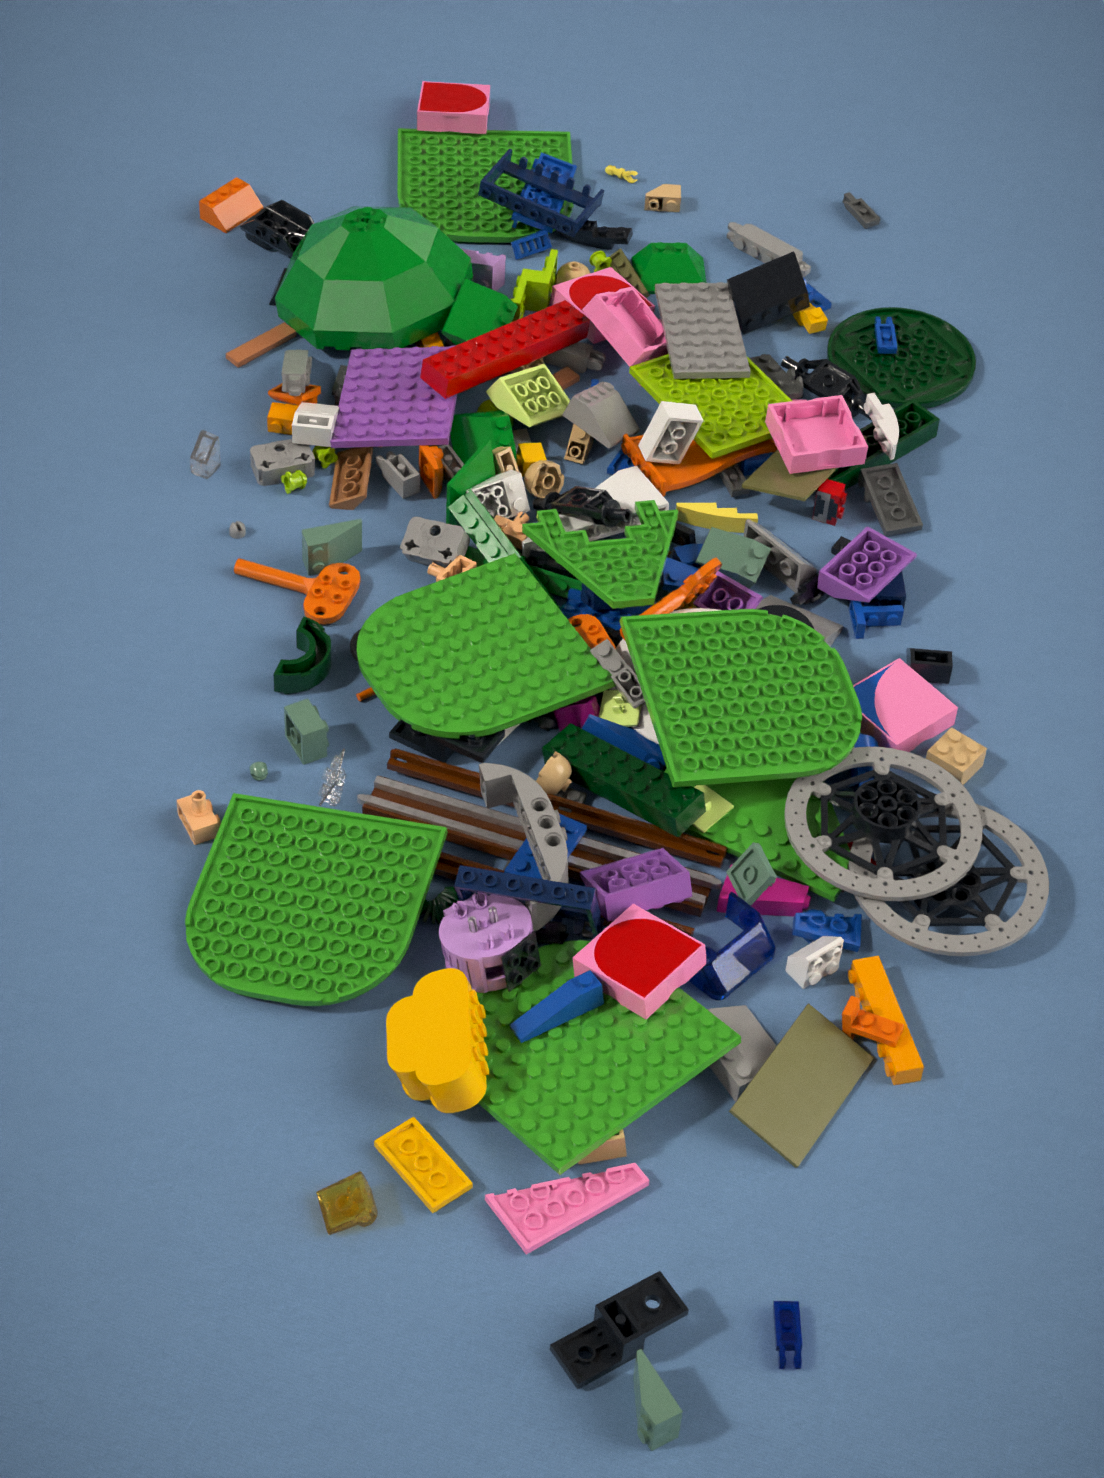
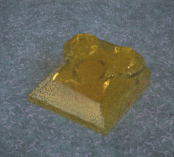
M361 1171L316 1192L329 1235L356 1225L361 1227L369 1226L377 1218L378 1211L371 1188Z

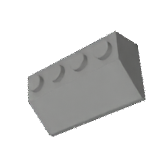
M750 519L746 520L744 537L754 539L771 548L763 567L795 593H798L797 588L815 575L817 569L762 525Z

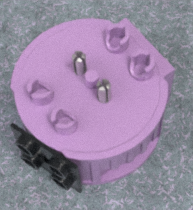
M477 892V895L474 893L472 897L464 901H457V904L453 903L451 907L443 910L445 917H443L439 926V937L446 968H455L462 971L472 989L476 992L486 993L507 988L508 992H510L541 966L531 915L528 909L518 900L498 895L487 896L486 893Z

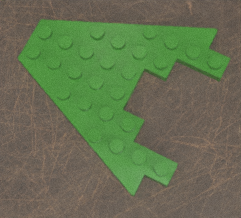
M655 500L636 501L635 511L641 525L625 526L624 533L626 538L590 542L585 530L565 532L557 509L537 511L536 518L538 523L522 524V532L554 558L556 563L561 564L613 609L635 606L643 607L654 605L677 523L678 509L659 511Z

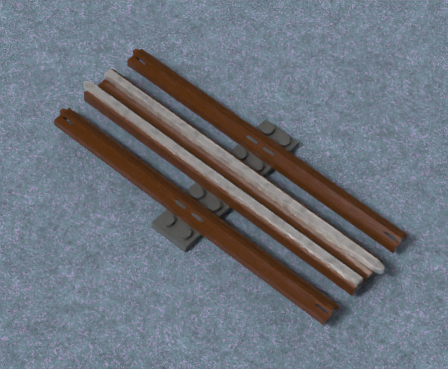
M397 748L392 749L390 752V758L387 762V769L483 797L480 787V773ZM397 758L406 760L407 763L397 760ZM376 777L371 795H357V802L363 805L362 814L447 827L446 841L508 859L504 869L500 870L441 852L434 874L456 880L460 865L504 873L505 868L526 839L519 817L487 809L483 806L386 777ZM567 788L565 792L560 790L555 795L547 794L554 810H558L559 814L587 825V829L654 849L664 848L670 854L721 868L726 856L727 847L683 833L677 838L653 824L585 805L587 793ZM513 802L506 804L515 807ZM582 837L568 858V878L583 882L580 877L581 871L640 855V853ZM708 851H712L720 855L718 856L715 854L708 853ZM686 868L690 873L693 897L686 898L679 903L672 902L666 904L664 907L701 917L711 890L720 889L721 881L713 875ZM604 918L603 926H609L613 921H607ZM660 918L693 937L695 928Z

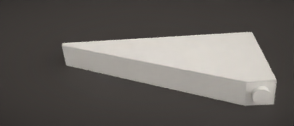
M637 466L617 471L596 487V489L607 490L610 496L619 502L621 509L631 510L632 517L630 521H619L616 526L610 528L604 525L593 524L587 516L560 513L559 517L565 532L585 530L589 541L622 533L625 531V526L641 525L635 511L636 501L655 500L659 511L669 510V503ZM529 537L522 541V556L526 558L531 549L539 552L544 551Z

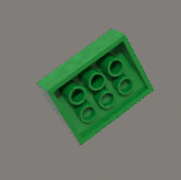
M464 279L441 333L455 345L461 344L511 323L518 306L506 295Z

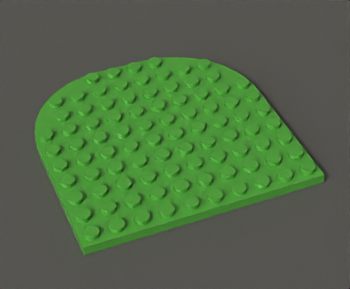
M398 128L397 198L399 207H411L439 228L452 241L459 243H511L538 232L541 229L519 221L516 228H513L514 221L511 218L514 211L479 196L480 181L509 149L513 150L511 162L519 165L520 159L526 157L528 160L526 168L531 170L535 158L539 159L541 153L572 164L570 132L487 130L486 134ZM503 173L494 184L520 196L525 182ZM564 200L560 214L570 217L574 204Z
M515 553L394 597L377 608L362 626L357 640V657L361 673L389 713L397 720H403L412 725L414 730L438 737L459 738V735L474 734L475 737L490 735L615 687L610 672L603 669L597 659L591 654V648Z
M758 609L621 617L620 625L673 787L812 776L837 766L853 750L860 734L862 721L861 706L855 689L837 650L831 648L824 641L825 637L805 623L784 614L780 617L768 614L767 610Z
M233 793L186 912V940L195 963L210 980L228 991L248 997L292 1005H332L356 998L370 991L383 982L396 969L408 950L448 833L447 827Z
M583 940L566 941L564 944H550L538 948L541 966L510 992H508L507 988L486 993L476 992L480 1004H483L486 1013L483 1023L486 1027L487 1037H484V1042L488 1049V1055L485 1056V1060L489 1068V1075H486V1092L478 1104L559 1175L741 1043V1036L679 987L647 1019L642 1018L622 1006L613 997L603 993V1005L521 1043L510 1029V1024L567 981L574 978L573 957L591 942Z

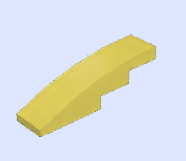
M716 503L676 504V509H678L677 521L707 529L714 527L727 532L744 533L747 519L758 523L757 513H737V508H717Z

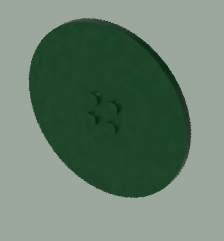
M875 308L852 315L833 330L827 346V360L856 376L861 390L866 394V397L867 394L875 393L882 405L890 404L893 408H898L912 399L924 408L947 403L961 395L969 387L976 369L974 350L967 338L958 329L939 317L907 308ZM876 316L880 317L881 324H886L887 317H892L897 341V354L878 353L875 336Z

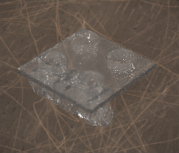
M344 748L339 755L333 757L330 768L327 767L323 773L322 779L325 781L318 792V796H321L319 806L324 801L328 802L330 806H337L340 803L346 778L345 770L341 768L345 753Z

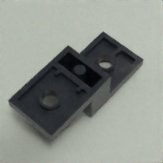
M403 720L398 721L389 732L390 739L444 763L455 751L475 761L484 763L505 737V730L490 735L481 736L479 740L470 739L475 737L474 734L459 735V738H444L416 732L412 729V725Z
M658 1271L596 1304L594 1321L550 1344V1351L578 1390L636 1358L637 1351L640 1349L643 1351L646 1337L687 1316L689 1309L661 1271ZM654 1300L659 1303V1306L657 1308H650L646 1305V1302ZM588 1351L593 1356L590 1359H582L579 1353Z

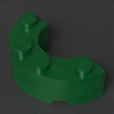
M303 616L296 630V645L298 649L305 652V655L298 659L280 660L273 674L275 692L291 694L306 691L320 684L328 675L331 668V639L326 634L325 628L318 622Z

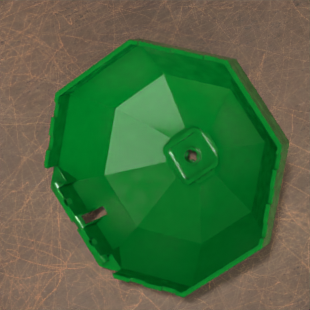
M353 206L310 226L293 253L275 296L278 317L316 349H324L325 346L335 347L336 350H350L351 347H361L363 350L404 348L443 329L463 280L468 279L472 281L473 279L471 258L439 228L411 207Z

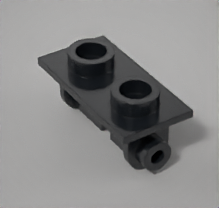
M549 921L545 928L535 931L537 943L543 942L549 945L564 944L569 936V933H566L567 925L563 924V922Z

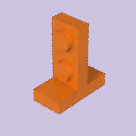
M852 995L842 1012V1032L852 1040L855 1034L895 1048L904 1031V1024L861 1010L860 998Z

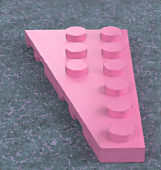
M636 1163L608 1168L606 1172L592 1174L591 1172L584 1173L582 1177L574 1179L566 1177L533 1184L531 1188L518 1191L514 1188L507 1190V1193L486 1194L485 1201L527 1255L649 1186L650 1180Z

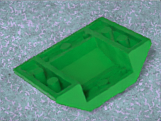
M650 243L631 257L632 267L649 294H655V284L707 283L703 257L687 243Z
M502 410L454 414L450 433L452 449L464 464L487 438L491 439L492 450L497 447H511L516 460V447L510 417Z
M487 438L448 482L446 524L461 526L448 507L459 497L465 495L468 489L495 476L491 439Z

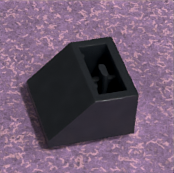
M906 649L907 665L927 682L949 684L953 668L952 651Z

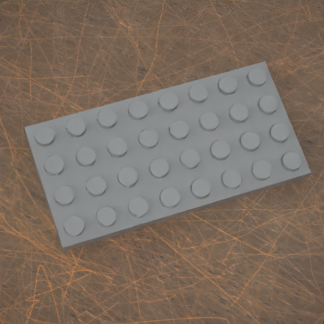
M728 283L655 284V294L674 379L750 378L751 371L733 299L729 294Z

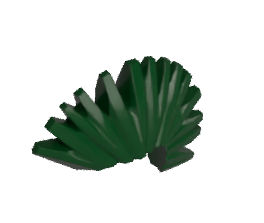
M444 886V890L433 900L427 902L425 899L420 915L425 913L423 922L426 923L429 916H431L432 924H435L436 921L439 925L443 917H445L443 910L451 907L453 903L457 904V901H460L454 886Z

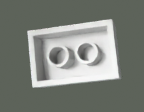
M661 401L638 445L645 461L669 464L681 463L703 422L696 405Z

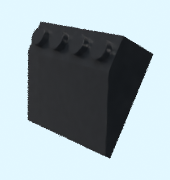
M794 251L727 279L729 294L732 296L739 327L743 334L810 307L808 291Z

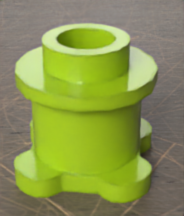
M596 251L590 256L589 262L592 266H595L594 272L609 268L612 259L606 257L604 251Z
M316 445L313 448V455L315 459L321 461V467L327 468L331 463L338 460L334 448Z
M296 470L292 474L290 471H287L285 475L281 476L286 493L290 494L292 490L297 488H305L307 484L305 473L301 470Z

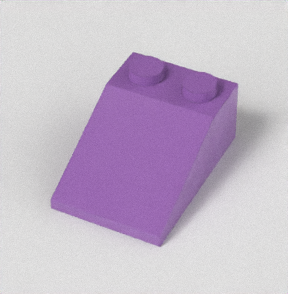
M718 571L715 574L717 578L709 584L710 587L699 595L693 604L697 608L717 610L755 609L763 597Z

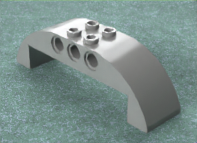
M494 763L479 764L481 794L487 809L513 802L542 879L568 883L567 833L564 827H560L559 812L553 809L545 791L535 780L519 770ZM525 900L526 908L531 915L534 931L546 925L561 908V906Z

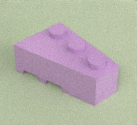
M462 249L471 258L473 282L495 291L504 285L506 255L495 256L488 252L480 254L478 251Z

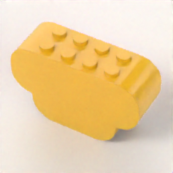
M446 968L425 975L415 985L413 995L397 1001L390 1008L386 1017L387 1061L390 1068L401 1081L404 1092L413 1100L424 1101L430 1099L433 1106L443 1113L467 1110L478 1104L485 1095L487 1088L486 1075H489L488 1064L485 1060V1056L488 1055L487 1045L484 1042V1037H487L486 1027L483 1023V1019L486 1018L483 1004H480L477 993L472 989L465 974L458 969Z

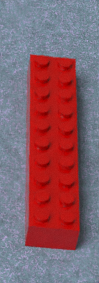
M564 300L423 359L420 378L443 398H449L586 339L590 319Z

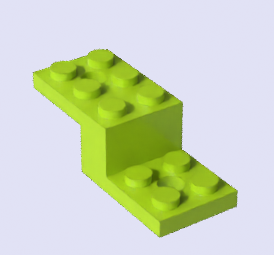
M551 249L549 256L545 258L542 271L523 268L521 276H517L516 286L518 287H514L511 301L518 308L512 322L523 318L525 310L538 312L549 307L552 286L555 285L557 275L558 250Z

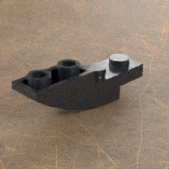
M589 220L578 230L575 237L558 231L560 235L576 243L612 250L615 244H628L633 235L632 228L598 227L597 221Z

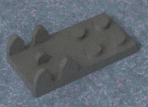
M770 354L748 357L791 400L803 397V380L801 376L795 380L794 368L788 369L786 373Z
M897 463L860 469L858 487H865L864 501L866 503L871 502L884 536L922 530L923 523Z

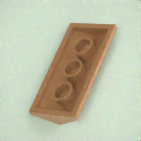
M354 447L337 452L338 460L335 463L329 502L331 509L354 510L366 499L373 447Z

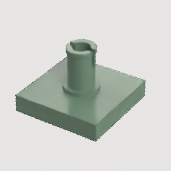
M754 842L726 872L742 905L750 907L769 886H772V883H775L777 878L761 845Z

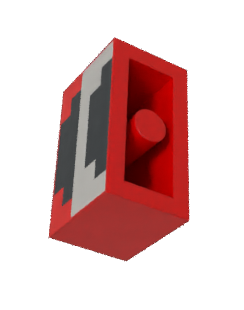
M826 479L818 487L813 520L835 526L838 518L842 519L845 510L842 504H845L847 493L844 492L846 484Z

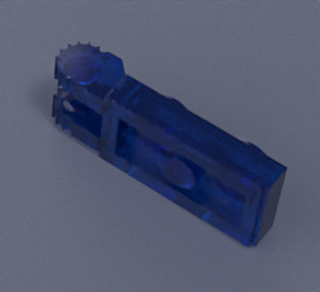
M773 1301L779 1369H785V1351H794V1368L801 1369L803 1345L799 1301Z

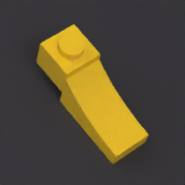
M810 303V307L793 313L799 326L804 325L809 334L826 329L828 319L821 307L816 308Z

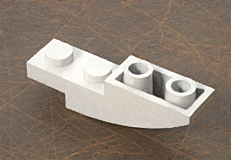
M875 393L867 394L864 411L870 416L875 426L873 430L874 438L882 446L883 452L892 460L895 457L899 437L896 415L891 405H882Z

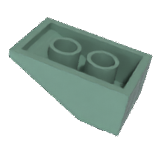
M361 519L302 530V560L308 576L320 574L330 564L344 563L362 551Z
M711 527L695 563L703 566L717 557L723 564L718 570L719 572L750 589L756 583L771 548L754 539Z
M640 1349L636 1353L633 1374L637 1434L643 1444L646 1443L650 1450L653 1451L678 1438L683 1411L642 1349Z

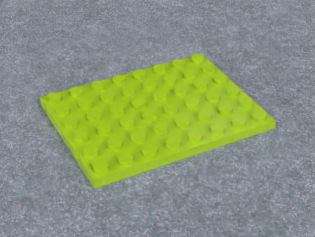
M669 354L630 366L629 373L659 404L661 401L694 404L697 406L703 422L693 440L712 459L771 439L772 436L765 423L768 404L792 401L748 357L751 371L750 378L674 379Z

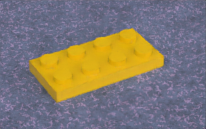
M414 1116L374 1140V1147L432 1213L438 1211L473 1187L472 1181Z

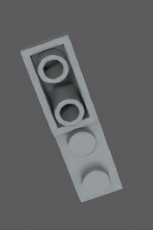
M608 639L590 650L603 669L610 672L615 688L634 709L645 702L637 675L625 663Z

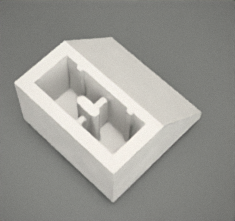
M822 936L788 956L785 971L803 989L809 985H815L821 978L835 973L839 968L844 939L842 937Z

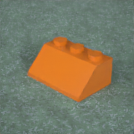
M237 177L199 201L200 219L224 233H228L263 209V205L250 184Z

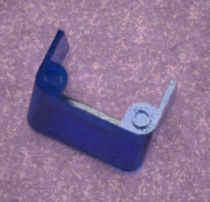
M733 892L729 893L725 917L740 927L743 932L718 952L705 946L706 965L688 980L714 1000L727 998L774 958L776 946L761 914Z

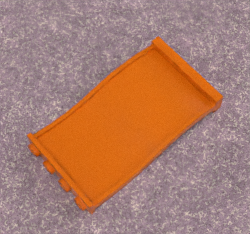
M624 434L621 445L623 453L631 458L633 465L638 466L663 497L667 491L685 488L704 481L747 458L778 450L773 438L712 459L693 440L681 463L669 464L645 461L638 446L643 435L629 437L627 434Z

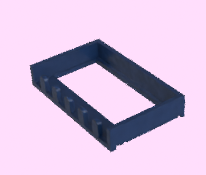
M509 149L480 181L479 196L571 237H575V234L598 206H601L604 190L601 189L594 198L590 197L591 187L588 184L583 187L582 193L575 190V180L572 177L567 180L566 186L559 183V172L556 170L551 173V178H547L542 175L543 165L540 163L536 165L535 172L526 168L528 161L526 157L520 159L519 165L511 162L512 149ZM505 173L582 207L584 210L574 220L501 188L494 183Z
M459 866L454 887L460 901H464L472 897L474 893L477 895V892L486 893L487 896L498 895L514 898L525 907V900L561 906L552 921L562 922L563 918L574 919L573 931L575 935L582 934L585 921L590 922L594 938L602 931L604 918L601 917L595 894L596 888Z

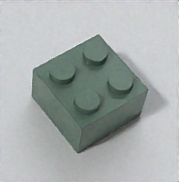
M308 698L285 706V737L302 764L305 765L327 757V747H329L327 732H329L326 721L320 718L317 707L315 705L312 706Z

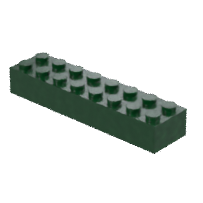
M913 399L893 410L899 427V437L894 459L890 460L887 454L883 452L878 440H875L873 435L875 426L872 422L860 429L862 435L866 436L865 441L868 445L865 464L839 467L827 479L846 484L845 490L858 483L860 469L891 464L935 438L940 419Z
M571 723L542 747L544 764L557 751L571 765L572 773L569 778L571 781L677 838L706 812L704 792L692 786L673 787L669 774Z

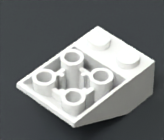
M301 402L295 411L292 422V443L331 447L330 440L332 439L339 407Z
M509 470L492 476L470 488L493 518L499 515L508 519L517 516L519 512L525 513L530 511L520 472Z

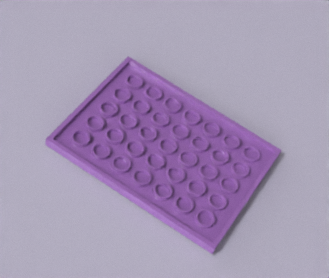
M455 345L450 347H396L393 349L351 350L338 406L339 411L332 439L330 440L331 448L448 445L457 394L446 399L443 398L420 378L423 359Z

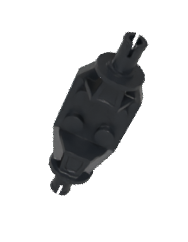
M789 356L783 358L781 366L786 369L794 368L795 380L801 376L805 389L820 398L842 395L852 417L860 413L869 420H872L864 411V403H866L867 397L862 392L856 376L827 359L809 361L804 358L796 362ZM808 369H814L810 374L807 373ZM852 393L855 394L854 399L851 398Z
M575 486L561 495L558 492H550L545 498L536 497L533 501V508L535 510L557 509L558 514L569 513L576 514L577 516H587L593 524L604 525L610 528L616 526L619 521L628 522L632 517L631 510L621 509L619 502L614 500L607 490Z

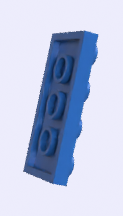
M559 814L561 820L559 825L564 827L567 833L568 859L585 834L587 825ZM526 838L505 868L504 873L542 879Z

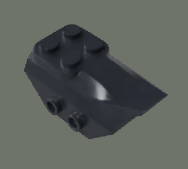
M281 199L267 205L240 225V228L245 232L246 238L266 250L274 248L292 257L306 232L314 224V221L310 215Z

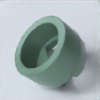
M255 762L251 764L249 769L252 778L257 781L264 780L268 774L266 763Z

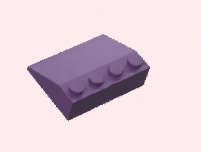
M867 526L819 571L817 588L834 598L870 602L917 557V554Z
M664 848L580 872V877L585 886L596 888L595 894L600 913L607 921H614L632 904L644 910L659 909L666 904L672 902L679 903L686 898L693 897L689 871Z

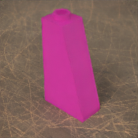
M727 875L718 898L717 912L794 917L796 913H802L803 909H808L811 900V896H808L809 886L777 877L772 886H769L750 907L742 905Z

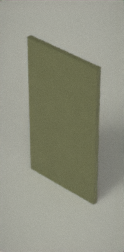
M777 450L742 483V488L806 501L837 468L790 474L779 450Z
M808 1003L729 1112L797 1168L867 1069L873 1057Z

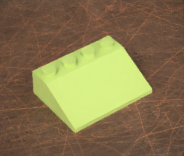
M545 364L500 377L486 391L490 400L497 408L528 427L563 416L570 402V399Z

